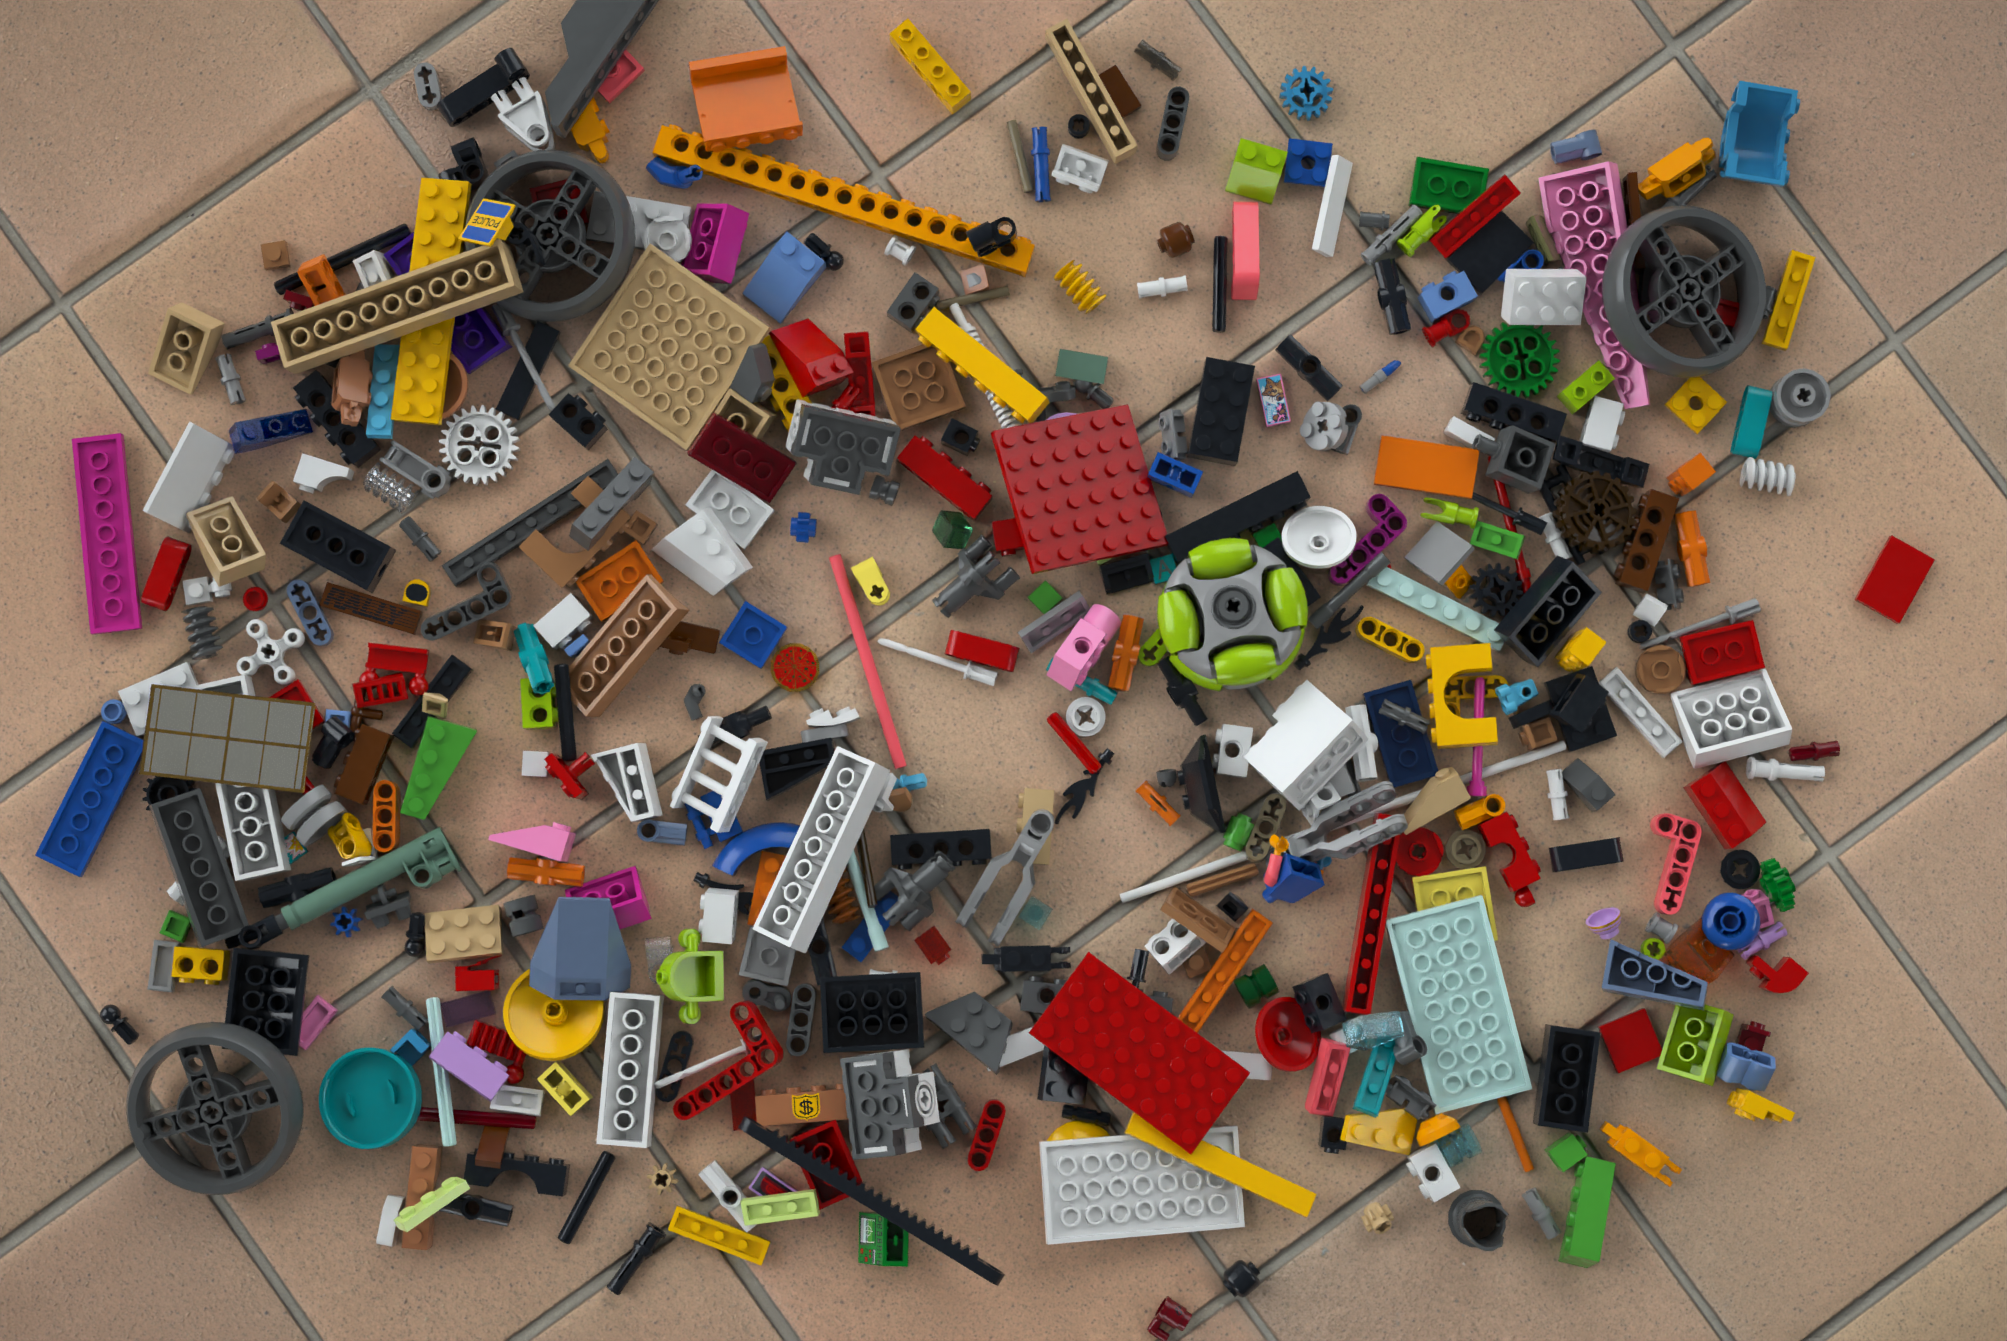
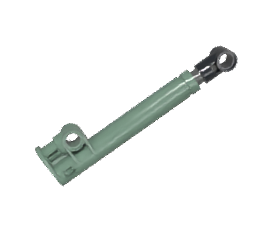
M438 827L294 901L293 904L281 908L282 913L277 916L272 914L252 925L243 927L239 932V941L249 949H258L264 943L284 934L283 930L289 927L291 930L300 927L301 924L312 921L404 872H407L416 887L427 889L434 883L442 880V876L454 870L460 872L462 868L441 828ZM423 870L428 871V881L418 883L416 880L417 874ZM250 931L258 933V939L253 944H248L246 941V935Z

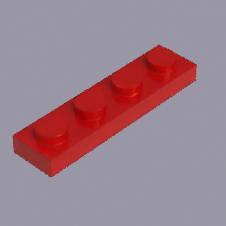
M1504 174L1432 236L1429 241L1446 259L1518 197L1521 192Z

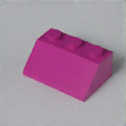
M697 203L690 229L692 236L691 250L687 257L682 260L681 265L702 280L731 284L735 275L738 256L741 252V244L747 228L749 213L729 204Z
M636 866L583 883V887L574 886L565 890L566 897L610 898L620 930L652 919L648 900Z

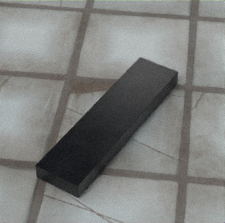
M537 321L525 349L540 376L561 332ZM521 356L496 407L497 411L503 412L505 415L518 421L536 386Z
M451 655L428 685L427 693L442 694L449 702L473 669L454 655ZM423 695L417 699L392 732L395 737L412 749L422 738L428 716L437 718L435 715L422 712Z

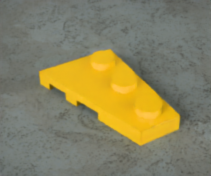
M1391 1108L1379 1111L1376 1118L1364 1113L1349 1114L1345 1116L1340 1140L1410 1155L1417 1119L1405 1111L1404 1108Z

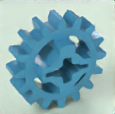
M1303 66L1301 72H1298L1295 68L1292 71L1293 77L1287 74L1285 76L1287 83L1281 84L1280 89L1284 90V92L1280 93L1279 98L1286 99L1282 107L1286 108L1289 106L1288 114L1292 115L1296 112L1298 120H1300L1302 115H1305L1307 121H1309L1311 114L1318 118L1320 110L1326 112L1328 109L1325 103L1330 104L1332 101V97L1328 95L1332 94L1333 88L1327 87L1331 80H1323V71L1316 74V67H1312L1311 71H1307L1306 66ZM1300 80L1298 87L1290 89L1296 81ZM1304 86L1307 93L1310 94L1308 101L1305 93H1302ZM1322 98L1321 101L1313 107V101Z

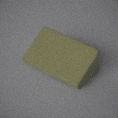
M1531 216L1527 220L1526 226L1537 250L1543 255L1544 266L1560 261L1562 258L1555 248V242L1551 234H1549L1543 216Z

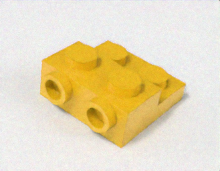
M1736 1088V1091H1732L1727 1099V1105L1736 1109L1734 1114L1751 1121H1755L1756 1118L1762 1120L1767 1118L1778 1123H1782L1783 1120L1791 1122L1795 1112L1745 1089Z

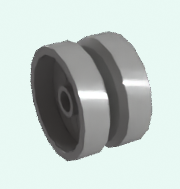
M1804 368L1793 370L1776 381L1770 389L1773 395L1769 410L1775 420L1784 426L1794 428L1805 426L1822 416L1828 408L1831 397L1829 385L1823 376L1813 370Z
M322 784L302 796L281 818L282 823L289 830L298 829L296 838L304 847L313 844L327 834V830L331 826H335L341 820V816L347 812L339 801L330 802L332 793Z

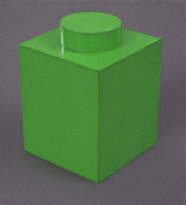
M1569 1132L1544 1149L1558 1170L1565 1172L1588 1155L1584 1150L1587 1146L1578 1134L1574 1136Z

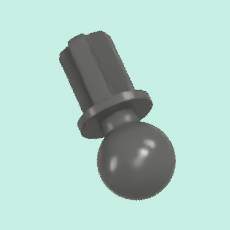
M1074 379L1073 385L1075 389L1080 393H1088L1087 400L1092 399L1102 409L1109 408L1112 405L1113 398L1100 388L1099 383L1094 386L1093 382Z

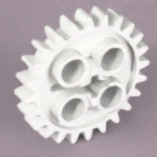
M472 405L471 413H468L463 408V416L459 417L453 414L454 423L446 421L450 429L449 431L441 430L446 439L439 440L441 444L445 445V448L440 449L439 452L447 455L442 459V462L444 464L451 463L447 470L449 472L456 470L455 477L457 479L464 475L463 481L465 483H468L472 478L475 486H478L480 479H482L485 485H488L489 478L498 482L497 474L499 473L506 477L505 468L513 470L509 462L510 460L518 461L513 452L520 451V448L514 445V443L520 441V438L512 436L517 432V429L515 427L508 428L512 421L510 419L503 421L505 416L503 412L495 416L496 409L492 407L487 413L484 405L477 412L475 406ZM470 426L474 427V434L469 438H465L463 436L464 429ZM491 429H498V437L494 440H489L488 432ZM481 440L485 445H501V449L482 446L478 451L472 445L459 446L458 442L479 444ZM464 451H471V459L467 462H461V454ZM495 453L496 461L493 464H486L485 457L487 454Z

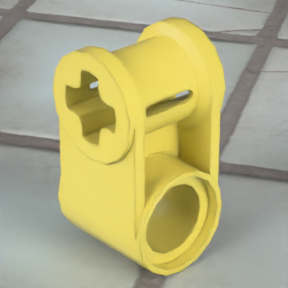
M873 556L851 567L854 576L870 602L876 606L886 604L890 599V592ZM876 588L880 591L884 590L881 593L882 597L880 599L873 596Z

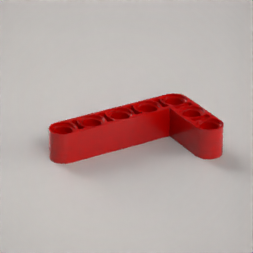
M744 1000L735 1003L730 1009V1017L751 1053L679 1098L673 1106L674 1115L678 1119L688 1120L699 1115L782 1061L784 1057L783 1049L754 1002ZM741 1006H745L748 1009L749 1015L746 1019L742 1018L739 1014ZM754 1027L758 1028L762 1033L760 1040H756L752 1035ZM767 1049L774 1052L775 1058L773 1062L768 1061L765 1057ZM746 1062L751 1063L754 1067L752 1075L745 1072L744 1066ZM726 1075L730 1076L733 1080L731 1088L724 1084V1077ZM705 1088L712 1092L711 1101L704 1098L703 1091ZM685 1101L692 1107L690 1114L683 1110V1103Z

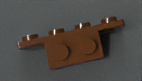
M680 621L659 647L669 649V653L675 655H683L688 653L690 649L715 654L720 630Z

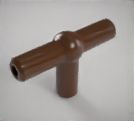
M361 688L363 699L365 700L366 689ZM354 701V706L351 709L350 729L355 732L358 727L360 728L362 718L382 720L383 711L364 707L357 708L356 701Z

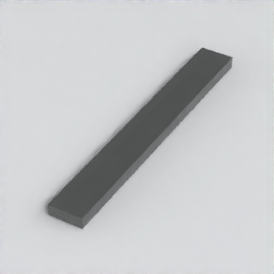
M606 459L449 560L442 567L456 587L476 575L484 563L496 562L518 548L535 529L541 533L583 506L571 492L587 476L604 490L618 475L610 460Z

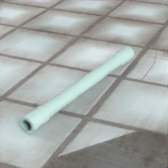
M853 850L846 866L868 927V934L874 951L878 952L888 948L889 945L875 909L868 908L862 872Z

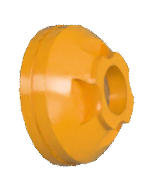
M1439 1113L1420 1123L1416 1139L1421 1147L1457 1130L1461 1126L1455 1118Z

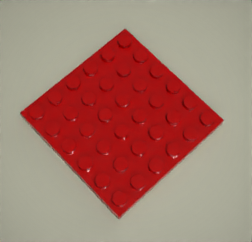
M1128 404L998 429L991 433L1032 575L1168 545L1165 538L1167 535L1151 479L1147 477L1149 473Z

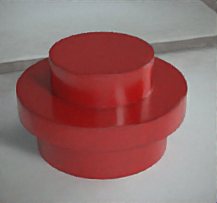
M251 587L245 591L243 603L251 611H261L268 603V595L260 587Z

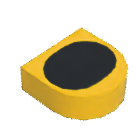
M420 579L410 581L405 587L402 601L428 607L431 595L429 585Z

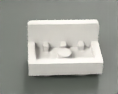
M1063 144L1051 176L1055 177L1056 181L1061 184L1069 185L1072 183L1078 185L1081 191L1087 193L1097 192L1101 186L1109 160Z

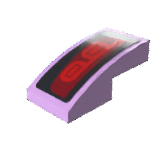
M764 1167L761 1168L749 1186V1189L758 1196L798 1191Z

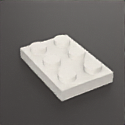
M711 470L685 504L696 514L702 509L710 507L735 543L744 550L775 511L754 494L714 470Z
M185 662L118 691L137 737L146 735L153 684L196 689L195 685H199L189 662Z

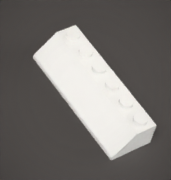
M610 992L596 1144L639 1148L651 1146L656 1095L654 1083L657 1082L664 995Z

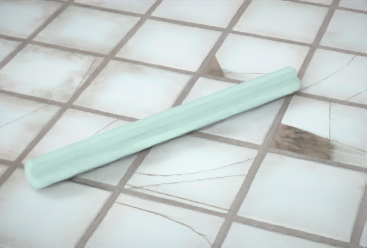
M438 997L426 1000L432 1052L444 1037L441 1004ZM433 1061L442 1144L444 1147L455 1146L457 1141L449 1072Z

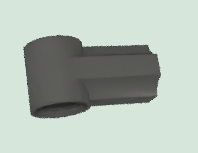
M1354 404L1343 407L1344 411H1353L1356 418L1352 423L1345 420V425H1348L1347 436L1344 442L1338 448L1331 449L1332 451L1346 455L1349 453L1358 424L1362 419L1360 408Z
M1408 1011L1395 1013L1388 1017L1387 1021L1396 1043L1393 1052L1397 1061L1402 1065H1407L1427 1054L1426 1043L1422 1037L1416 1034Z

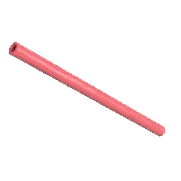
M841 554L829 557L894 768L899 769L907 766Z

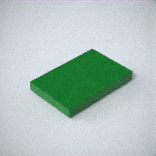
M1417 157L1408 206L1416 205L1418 208L1430 209L1434 205H1439L1442 212L1459 214L1486 191L1489 169Z

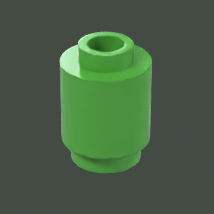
M1238 813L1237 817L1231 816L1223 836L1225 839L1223 845L1242 852L1255 826L1253 823H1250L1252 818Z

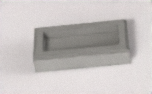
M154 940L147 990L175 992L176 977H171L174 947L181 946L180 942Z

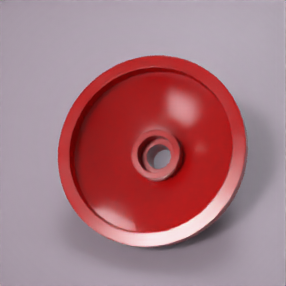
M1279 997L1265 1004L1258 1014L1255 1025L1257 1045L1263 1057L1273 1067L1285 1072H1296L1307 1068L1314 1062L1321 1043V1031L1311 1033L1305 1024L1302 1009L1295 998Z

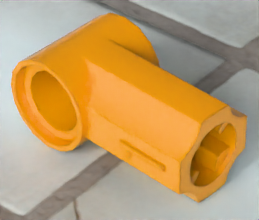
M1487 795L1454 810L1455 818L1461 829L1465 830L1502 814L1505 810V801L1500 795ZM1489 799H1494L1498 803V809L1494 813L1487 809L1486 805Z

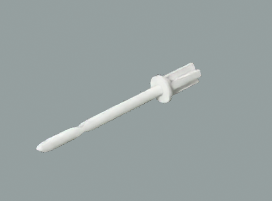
M880 638L878 640V643L883 646L907 652L910 655L964 672L963 679L970 678L994 686L998 676V672L972 664L971 660H969L966 666L888 639Z
M762 1033L757 1036H754V1038L756 1040H760L762 1037ZM740 1039L742 1046L655 1082L654 1085L657 1089L744 1052L747 1056L751 1051L745 1041Z

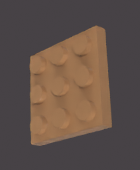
M922 344L871 362L891 419L901 428L900 431L966 408L950 362L945 363L936 355L938 351L932 346L927 348Z

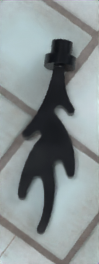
M1361 605L1358 611L1345 621L1341 620V616L1346 611V608H1342L1332 620L1327 633L1324 632V626L1322 625L1312 648L1306 655L1300 653L1297 656L1298 660L1293 663L1298 670L1308 667L1311 664L1310 658L1328 651L1327 648H1321L1322 644L1338 643L1350 636L1351 631L1342 633L1341 629L1351 624L1360 615L1364 606Z
M1106 748L1103 754L1100 752L1098 755L1101 758L1099 761L1101 764L1100 770L1094 774H1091L1088 770L1083 771L1085 775L1090 774L1091 777L1080 780L1065 790L1063 796L1071 793L1074 796L1062 807L1056 817L1055 824H1059L1063 814L1073 805L1076 808L1072 818L1076 819L1084 805L1087 790L1090 791V796L1094 797L1098 776L1105 763L1111 764L1112 760L1110 759L1115 753Z
M697 872L693 880L701 888H704L705 884L711 888L739 890L744 888V884L728 885L708 880L710 875L706 873L703 875ZM739 892L738 910L745 915H749L745 905L751 906L753 893Z

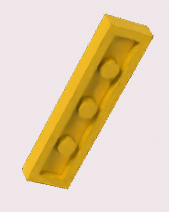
M1795 250L1789 252L1772 307L1773 312L1769 317L1761 344L1783 351L1788 349L1816 257Z
M679 1205L676 1206L668 1227L669 1231L761 1266L771 1242L768 1239L749 1232L746 1233L744 1230Z

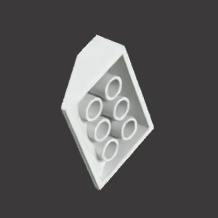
M189 421L142 511L190 533L191 526L186 513L209 504L211 500L210 493L214 485L217 486L223 477L222 470L225 464L231 462L235 446Z
M1766 669L1670 693L1684 746L1694 769L1789 745L1792 727Z

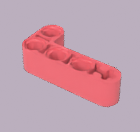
M1233 201L1231 300H1256L1260 278L1258 202Z
M1664 813L1655 815L1650 822V828L1654 834L1671 839L1654 899V907L1660 914L1672 915L1676 914L1682 906L1702 830L1700 825L1693 820ZM1662 818H1665L1669 823V828L1665 832L1659 828V821ZM1686 825L1690 826L1693 830V834L1689 839L1683 835V828ZM1679 849L1684 850L1686 853V859L1682 863L1676 858V853ZM1672 873H1676L1679 876V883L1675 887L1669 881ZM1666 889L1669 890V891H1676V894H1671V892H1666ZM1669 899L1672 907H1667L1663 904V901Z

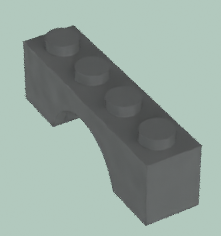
M634 457L572 523L569 536L589 551L605 534L617 514L630 501L636 500L651 484L654 471Z

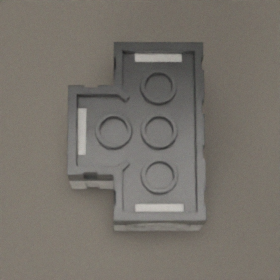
M797 399L785 447L793 456L808 457L807 468L805 467L803 476L811 485L860 495L861 482L864 479L865 471L878 472L886 476L890 475L901 428L890 419H880L868 414H857L853 411L830 408L827 405L813 402L807 403L804 400Z
M909 1049L868 1053L840 1059L853 1160L897 1156L921 1150L919 1127L940 1122L934 1072L912 1074L909 1063Z

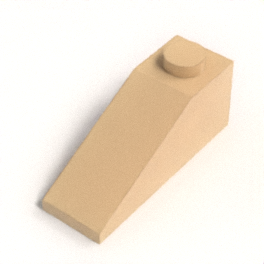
M1452 766L1436 772L1435 776L1429 779L1404 813L1408 828L1404 831L1405 835L1471 799L1459 774Z

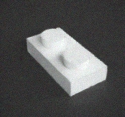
M503 1085L491 1101L490 1109L541 1117L545 1091Z

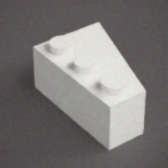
M635 743L591 755L594 762H597L603 772L605 780L609 782L614 790L616 798L631 822L663 816L646 743Z

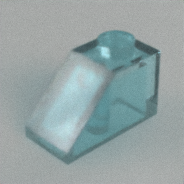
M1399 1011L1361 1015L1342 1023L1346 1046L1362 1051L1404 1036Z

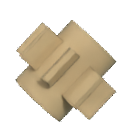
M667 1163L663 1165L662 1169L654 1165L653 1170L655 1173L647 1175V1178L652 1179L649 1189L656 1187L658 1195L665 1188L671 1193L673 1190L670 1184L679 1182V1180L673 1178V1174L677 1170L673 1169L670 1171L667 1169ZM658 1173L668 1175L667 1185L664 1182L658 1183L657 1179L660 1177Z
M1378 1202L1369 1204L1364 1209L1365 1215L1361 1217L1367 1231L1371 1232L1374 1230L1376 1234L1388 1231L1392 1226L1390 1221L1394 1220L1388 1205L1381 1206Z

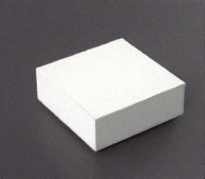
M1646 593L1634 610L1633 615L1655 627L1667 610L1668 605Z
M523 751L522 776L548 777V771L545 768L548 764L544 759L549 755V752Z

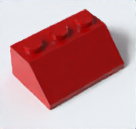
M1726 761L1714 766L1683 787L1724 849H1733L1751 837L1766 823V820Z
M836 1119L790 1138V1142L794 1139L797 1140V1147L804 1144L806 1152L814 1150L815 1158L822 1155V1162L825 1163L830 1160L832 1168L837 1165L840 1166V1173L848 1171V1178L851 1179L856 1176L858 1184L863 1182ZM801 1167L810 1189H816L819 1210L850 1197Z

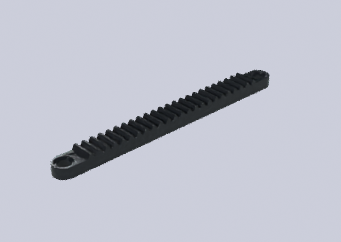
M744 1116L738 1128L987 1281L999 1286L1005 1276L1002 1271L979 1258L978 1250L972 1253L969 1252L970 1246L968 1244L961 1247V1240L958 1239L953 1242L951 1234L946 1237L943 1236L944 1230L942 1228L935 1231V1224L932 1223L927 1226L925 1218L920 1221L917 1220V1213L910 1216L909 1208L901 1210L899 1202L892 1205L891 1197L884 1200L883 1192L874 1194L873 1186L866 1189V1182L863 1181L858 1184L856 1176L851 1179L848 1178V1171L840 1173V1166L837 1165L832 1168L830 1160L825 1163L822 1162V1155L815 1158L814 1150L806 1152L804 1144L797 1147V1140L794 1139L789 1142L787 1134L779 1136L778 1128L771 1131L747 1116Z

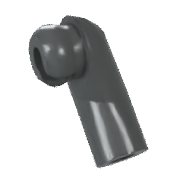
M702 684L692 685L684 698V704L691 721L703 717L699 703L705 695L706 689Z

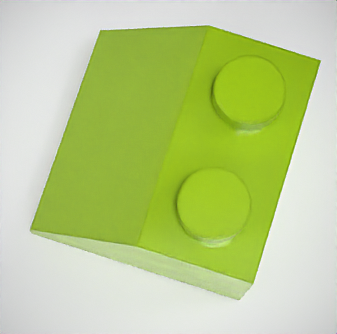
M1241 138L1225 191L1272 205L1288 152Z

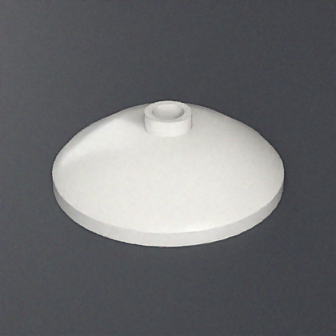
M1326 506L1307 507L1297 511L1286 521L1282 530V545L1287 555L1300 565L1316 569L1329 568L1342 563L1351 555L1356 545V529L1352 521L1337 509Z

